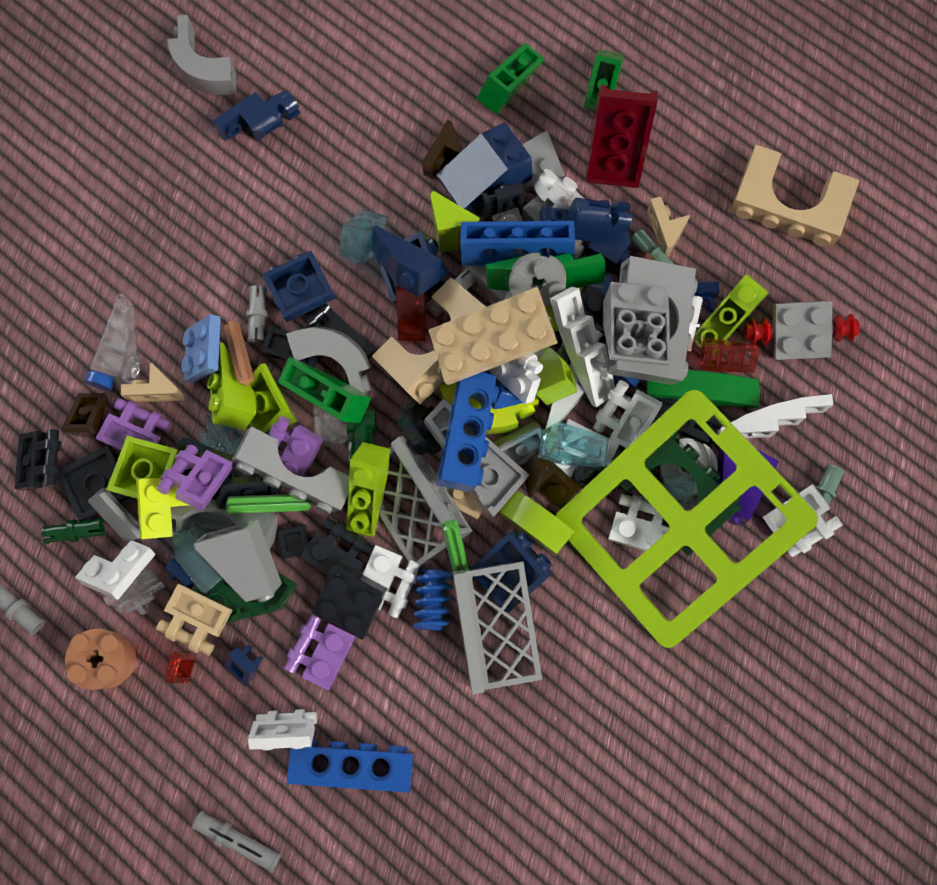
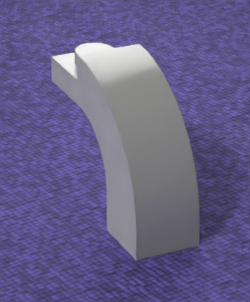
M177 15L178 27H174L175 38L167 40L171 56L182 77L191 86L202 92L212 95H236V70L231 58H206L198 55L195 52V30L188 15Z
M308 327L286 334L295 359L301 360L315 355L331 357L342 365L350 385L369 396L368 391H371V385L368 376H362L361 371L369 369L371 365L362 348L349 336L326 327Z

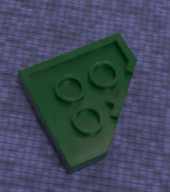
M208 563L192 590L232 609L226 624L283 610L298 584L278 573L282 584L275 591L271 599L263 602H258L257 599L245 602Z

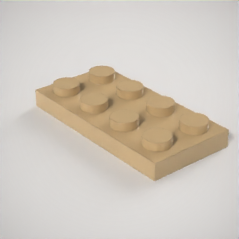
M538 287L429 329L444 382L447 385L558 343Z

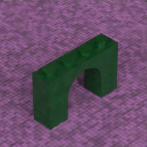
M676 431L645 460V466L651 473L664 464H675L687 470L697 486L698 495L695 508L721 484L718 481L721 476L709 464L705 467L698 460L700 454L690 444L687 443L684 446L677 439L680 434ZM627 479L620 483L627 492L633 491L636 488ZM741 496L706 526L705 531L710 537L744 507L739 502L742 499ZM689 546L681 548L687 556L694 553Z

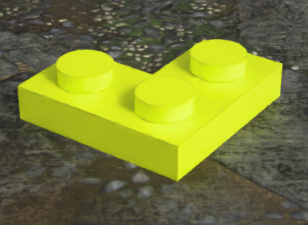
M160 478L136 480L140 539L172 537L171 507L188 506V504L176 499L177 487L171 488L166 495L161 494L157 490V486L161 482Z

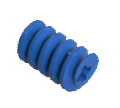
M421 569L419 571L425 574L418 576L417 582L425 586L417 588L416 593L424 598L416 600L415 605L423 608V610L415 612L414 617L422 620V622L414 624L413 628L417 630L443 631L442 627L451 625V621L444 619L443 615L452 612L451 609L444 606V603L452 601V597L444 593L453 589V586L445 583V580L453 578V575L442 570Z

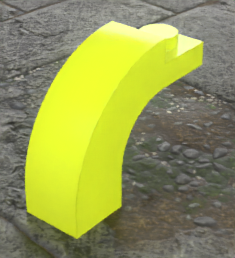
M456 382L450 385L444 383L438 386L442 400H446L451 406ZM535 397L533 402L527 404L521 403L501 409H493L491 406L490 413H494V420L491 429L487 430L486 434H502L518 429L517 417L520 416L521 419L533 415L536 412L535 409L538 408V397ZM468 399L469 404L473 408H481L478 400Z

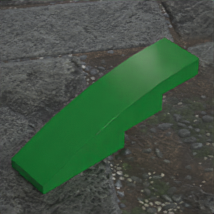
M571 253L555 256L565 268L566 289L604 282L605 259L602 254L576 260L573 259ZM521 257L487 264L486 277L488 289L510 291V273L514 263ZM532 278L535 285H540L544 281L543 278Z
M688 370L684 380L674 385L647 381L646 394L653 398H672L678 401L688 391L698 390L715 406L759 408L758 379Z

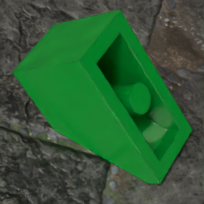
M599 49L596 54L584 108L595 110L596 97L601 85H607V89L616 90L625 55Z

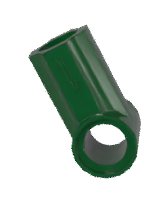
M366 409L360 423L346 422L347 434H349V463L362 442L373 444V434L376 433L375 409Z

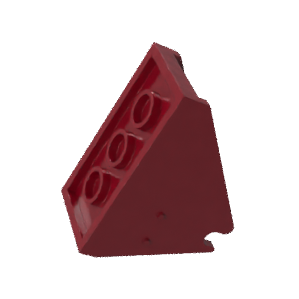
M607 85L600 86L593 117L587 183L639 188L658 103V91L652 90L649 94L607 89Z

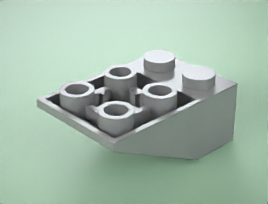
M611 282L603 300V328L610 360L670 366L668 288Z

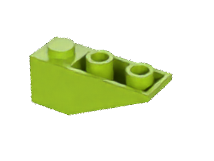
M746 274L696 331L693 342L708 355L712 356L770 292Z
M219 343L218 371L210 374L207 387L211 392L209 410L212 411V423L245 430L256 415L255 394L250 384L244 386V384L237 382L230 353L224 343Z
M551 347L533 352L537 356V360L543 365L541 372L536 374L541 378L535 395L536 398L539 397L546 405H549L578 392L572 368Z
M362 442L350 459L347 530L370 537L375 535L389 470V448Z

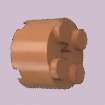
M90 629L77 634L72 638L65 655V668L69 681L88 690H109L118 687L127 677H130L136 665L135 648L126 636L120 632L105 629ZM103 656V662L99 663V657Z

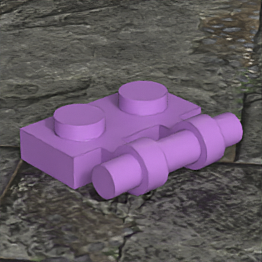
M118 398L114 408L123 411L120 418L108 414L96 436V440L119 451L122 450L127 436L160 444L162 438L153 434L156 428L167 431L171 421L162 418V414L156 411L151 413L140 408L139 404L132 400L127 402ZM136 417L146 422L142 429L131 424V419Z
M280 416L269 432L271 437L278 440V447L281 441L287 443L284 452L278 449L280 460L293 474L306 477L324 439L302 425H298L293 431L289 430L287 427L290 420Z
M188 445L184 451H180L175 457V464L172 468L165 470L162 474L157 490L161 494L166 495L171 488L177 487L176 499L203 511L232 470L233 462L208 450L199 458L196 456L198 449L193 445ZM185 469H192L187 477L182 475Z
M310 615L306 625L303 624L299 631L301 635L294 649L291 648L287 655L289 659L284 669L295 673L299 663L307 666L302 678L326 690H330L356 636L329 623L324 633L316 630L321 619ZM311 639H314L319 643L312 657H309L304 653Z

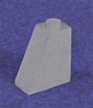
M258 519L206 533L194 543L196 551L245 602L255 599L258 602L269 600L282 584Z

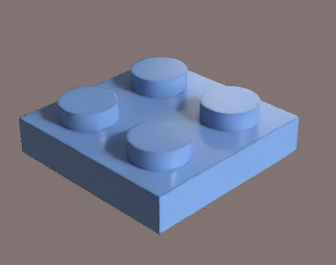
M209 314L186 329L183 335L185 357L181 364V370L184 372V382L195 383L218 371L221 316Z

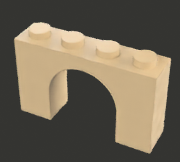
M755 145L730 212L736 214L739 218L760 222L767 228H777L786 231L793 237H803L819 246H829L832 248L841 236L860 180L833 171L825 183L818 205L807 210H794L783 205L776 198L772 188L773 176L782 153Z
M452 278L432 296V299L451 318V321L486 307ZM391 336L372 355L419 404L429 397L444 381L435 350L422 355L411 354Z

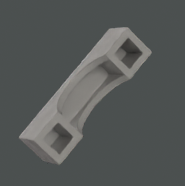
M250 427L246 431L231 462L237 464L236 469L251 476L255 473L264 477L263 482L277 489L279 486L290 490L289 495L300 501L308 499L316 503L314 506L316 509L330 514L331 511H340L349 493V476L332 467L323 469L313 477H301L290 472L280 460L278 440L254 427Z
M213 499L209 501L203 511L190 505L171 507L172 535L175 537L183 538L191 532L202 529L221 530L258 519L269 550L277 537L278 515L267 512L229 514L226 512V509H219L216 500Z

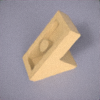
M660 196L650 200L647 213L658 245L663 247L662 251L669 257L684 231L690 215L671 220L670 209L668 205H664Z
M150 363L149 383L143 380L131 381V384H121V396L127 401H185V395L152 363Z

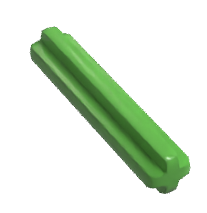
M289 494L229 496L225 501L226 512L229 514L308 511L311 507L310 500L300 501Z
M454 519L451 521L445 520L442 527L453 572L467 571L469 568L458 522Z

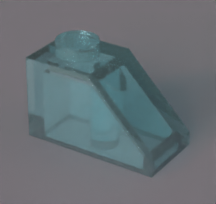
M363 210L346 222L342 229L339 256L346 257L353 263H365L375 255L372 251V227L377 225L385 229L389 217Z
M557 422L542 430L538 457L561 465L605 466L609 438Z
M192 521L184 529L179 530L172 539L174 556L200 591L206 594L223 578L196 551L194 543L204 534L210 532Z

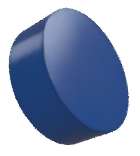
M89 371L84 380L85 383L92 387L109 392L112 391L115 384L113 378L96 371Z

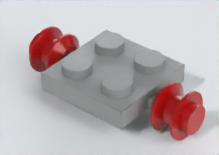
M832 301L773 303V326H771L766 318H763L760 324H756L754 319H750L749 324L744 326L745 341H749L751 346H754L757 340H761L762 344L766 346L771 337H773V359L826 358L831 357L832 337L836 342H840L843 336H846L847 340L852 342L855 336L859 334L860 324L853 314H848L846 320H843L841 315L837 314L832 320Z

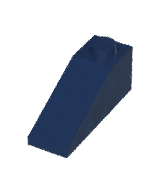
M377 225L372 227V251L396 285L419 297L439 282L440 258Z

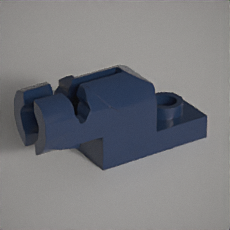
M286 89L279 94L269 97L265 103L254 92L212 121L224 141L230 137L237 136L245 127L256 140H259L278 127H282L284 125L282 118L291 121L300 115L301 112L298 109L299 106L296 100Z
M576 197L569 210L542 206L539 213L540 221H574L575 239L594 242L599 231L625 233L632 222V213H626L631 208L630 203L615 201L610 205L609 200L598 201Z

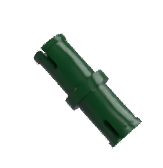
M102 518L80 522L73 519L69 520L66 524L43 526L41 536L47 537L43 539L44 544L68 540L74 543L82 538L104 536L105 525L100 526V524L104 523Z

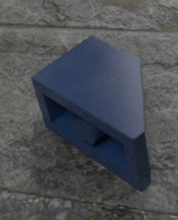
M599 231L594 242H591L588 246L586 257L602 254L605 259V270L613 274L617 267H621V264L631 255L628 253L631 243L628 231L625 233Z

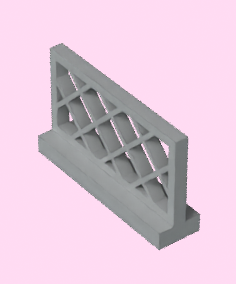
M403 436L395 439L389 448L390 457L396 453L400 459L399 472L388 470V474L398 476L396 491L384 490L385 494L395 496L393 511L387 510L383 505L382 499L379 515L407 561L413 560L420 563L421 567L447 548L445 541L442 543L432 541L435 526L442 527L445 520L451 521L454 519L458 522L461 538L471 533L472 529L446 488L436 485L438 476L425 455L418 454L409 439ZM405 478H410L415 483L414 495L403 493ZM402 497L413 500L411 515L400 513ZM419 502H425L429 505L431 509L429 519L417 517ZM399 517L410 520L408 535L399 531ZM417 522L428 524L426 539L415 537ZM414 541L425 544L424 556L417 560L412 552Z
M520 561L452 572L472 694L484 693V690L542 680L524 562ZM518 569L519 582L513 590L499 581L506 571ZM500 572L496 578L490 575L491 573ZM485 575L493 581L484 595L473 588V576ZM497 584L510 593L501 607L487 599ZM520 587H521L522 597H520L518 594H516ZM475 595L481 598L477 605L475 601ZM513 597L519 599L524 605V611L518 619L504 611ZM484 601L498 610L488 625L478 618L477 613ZM501 614L514 622V625L505 637L492 628ZM524 617L526 618L527 627L521 623ZM479 624L485 627V630L482 632V634L480 632ZM518 626L526 630L529 636L522 649L509 640ZM489 631L502 639L493 654L483 648L482 640ZM506 643L519 652L510 666L497 658V655ZM529 646L531 649V655L526 653ZM484 653L490 657L487 663H485ZM523 655L533 662L534 673L521 675L514 670ZM494 660L507 669L501 679L488 681L487 670ZM510 673H513L515 675V677L508 678Z

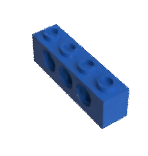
M574 221L461 222L462 266H486L487 264L538 252L549 258V255L555 257L571 253L574 259Z
M481 372L456 382L436 485L469 493L476 488V485H481L484 469L480 468L481 458L486 457L489 447V441L485 440L486 431L491 429L494 420V413H490L491 404L496 402L499 393V386H495L496 375ZM468 399L478 400L481 408H473L469 404ZM463 426H471L475 430L476 436H468L464 432ZM458 453L467 454L470 458V464H462L458 459Z
M312 740L311 747H303L301 749L290 748L287 784L407 793L411 791L414 752H407V746L390 745L389 751L377 750L378 744L360 743L359 748H347L348 742L330 741L329 746H317L318 740ZM318 754L325 755L329 760V766L326 771H320L315 766V758ZM348 756H353L359 761V769L356 773H349L345 769L344 762ZM383 758L388 761L390 770L387 775L376 773L374 763L377 759Z

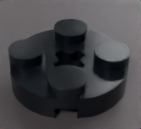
M413 400L401 410L400 416L396 419V425L404 432L418 454L438 453L442 448L424 424L425 418L435 408L433 406L426 408L416 400Z

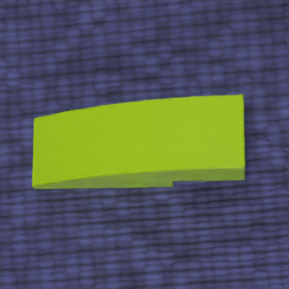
M518 490L498 511L499 515L518 530L525 532L531 540H535L553 556L559 553L574 533V530Z

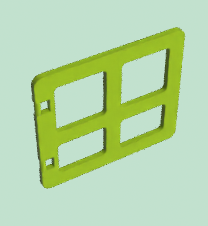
M691 390L683 395L555 516L574 530L573 535L569 539L571 544L656 641L665 648L676 646L808 534L818 522L816 511L719 409L698 390ZM713 416L725 427L719 435L706 423ZM693 419L733 460L737 469L695 508L687 511L645 466V460L688 420ZM627 479L667 521L670 528L668 532L627 568H621L582 524V518L623 480ZM778 485L792 498L785 505L771 492ZM751 486H756L786 517V522L743 560L735 563L706 533L705 528ZM683 546H689L716 575L717 581L674 619L668 620L641 591L640 584Z

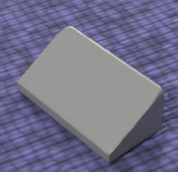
M535 421L493 442L519 466L528 462L537 449H540L543 453L551 449L540 425Z
M102 488L88 500L91 506L123 541L130 542L140 538L139 523L112 493L106 490L107 488Z

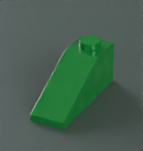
M524 43L488 75L476 99L497 115L544 62L545 58L528 44Z
M289 357L278 381L284 387L344 422L360 423L372 398L355 387L293 357Z

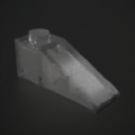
M119 293L90 370L105 374L113 378L115 382L131 384V381L137 377L140 370L134 305L124 294Z

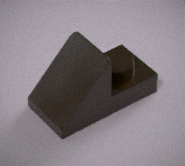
M447 120L422 161L423 175L433 179L437 171L440 172L444 168L447 160L452 161L462 152L452 121Z
M78 393L61 428L62 432L77 437H96L102 427L101 417L108 404L106 393Z
M540 449L535 451L522 468L529 474L525 480L528 497L531 498L541 490L560 509L581 488Z

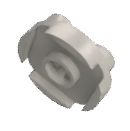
M530 253L522 256L514 263L510 273L509 289L512 296L538 287L545 307L550 306V298L566 290L565 268L558 259L550 255L549 258L540 256V253ZM532 278H543L544 281L540 285H535Z

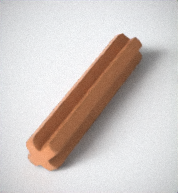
M230 320L228 324L224 325L223 329L236 379L239 384L248 386L250 382L254 381V375L240 325Z

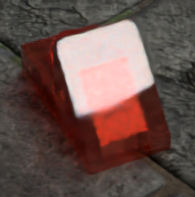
M397 286L398 341H426L427 307L425 305V292L418 297Z

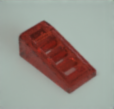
M704 338L699 367L701 370L754 373L760 345ZM713 350H718L716 360H711ZM724 350L728 351L726 362L722 361ZM739 351L737 363H732L734 352ZM745 352H751L748 365L743 364Z
M174 650L165 674V682L188 684L196 660V654Z

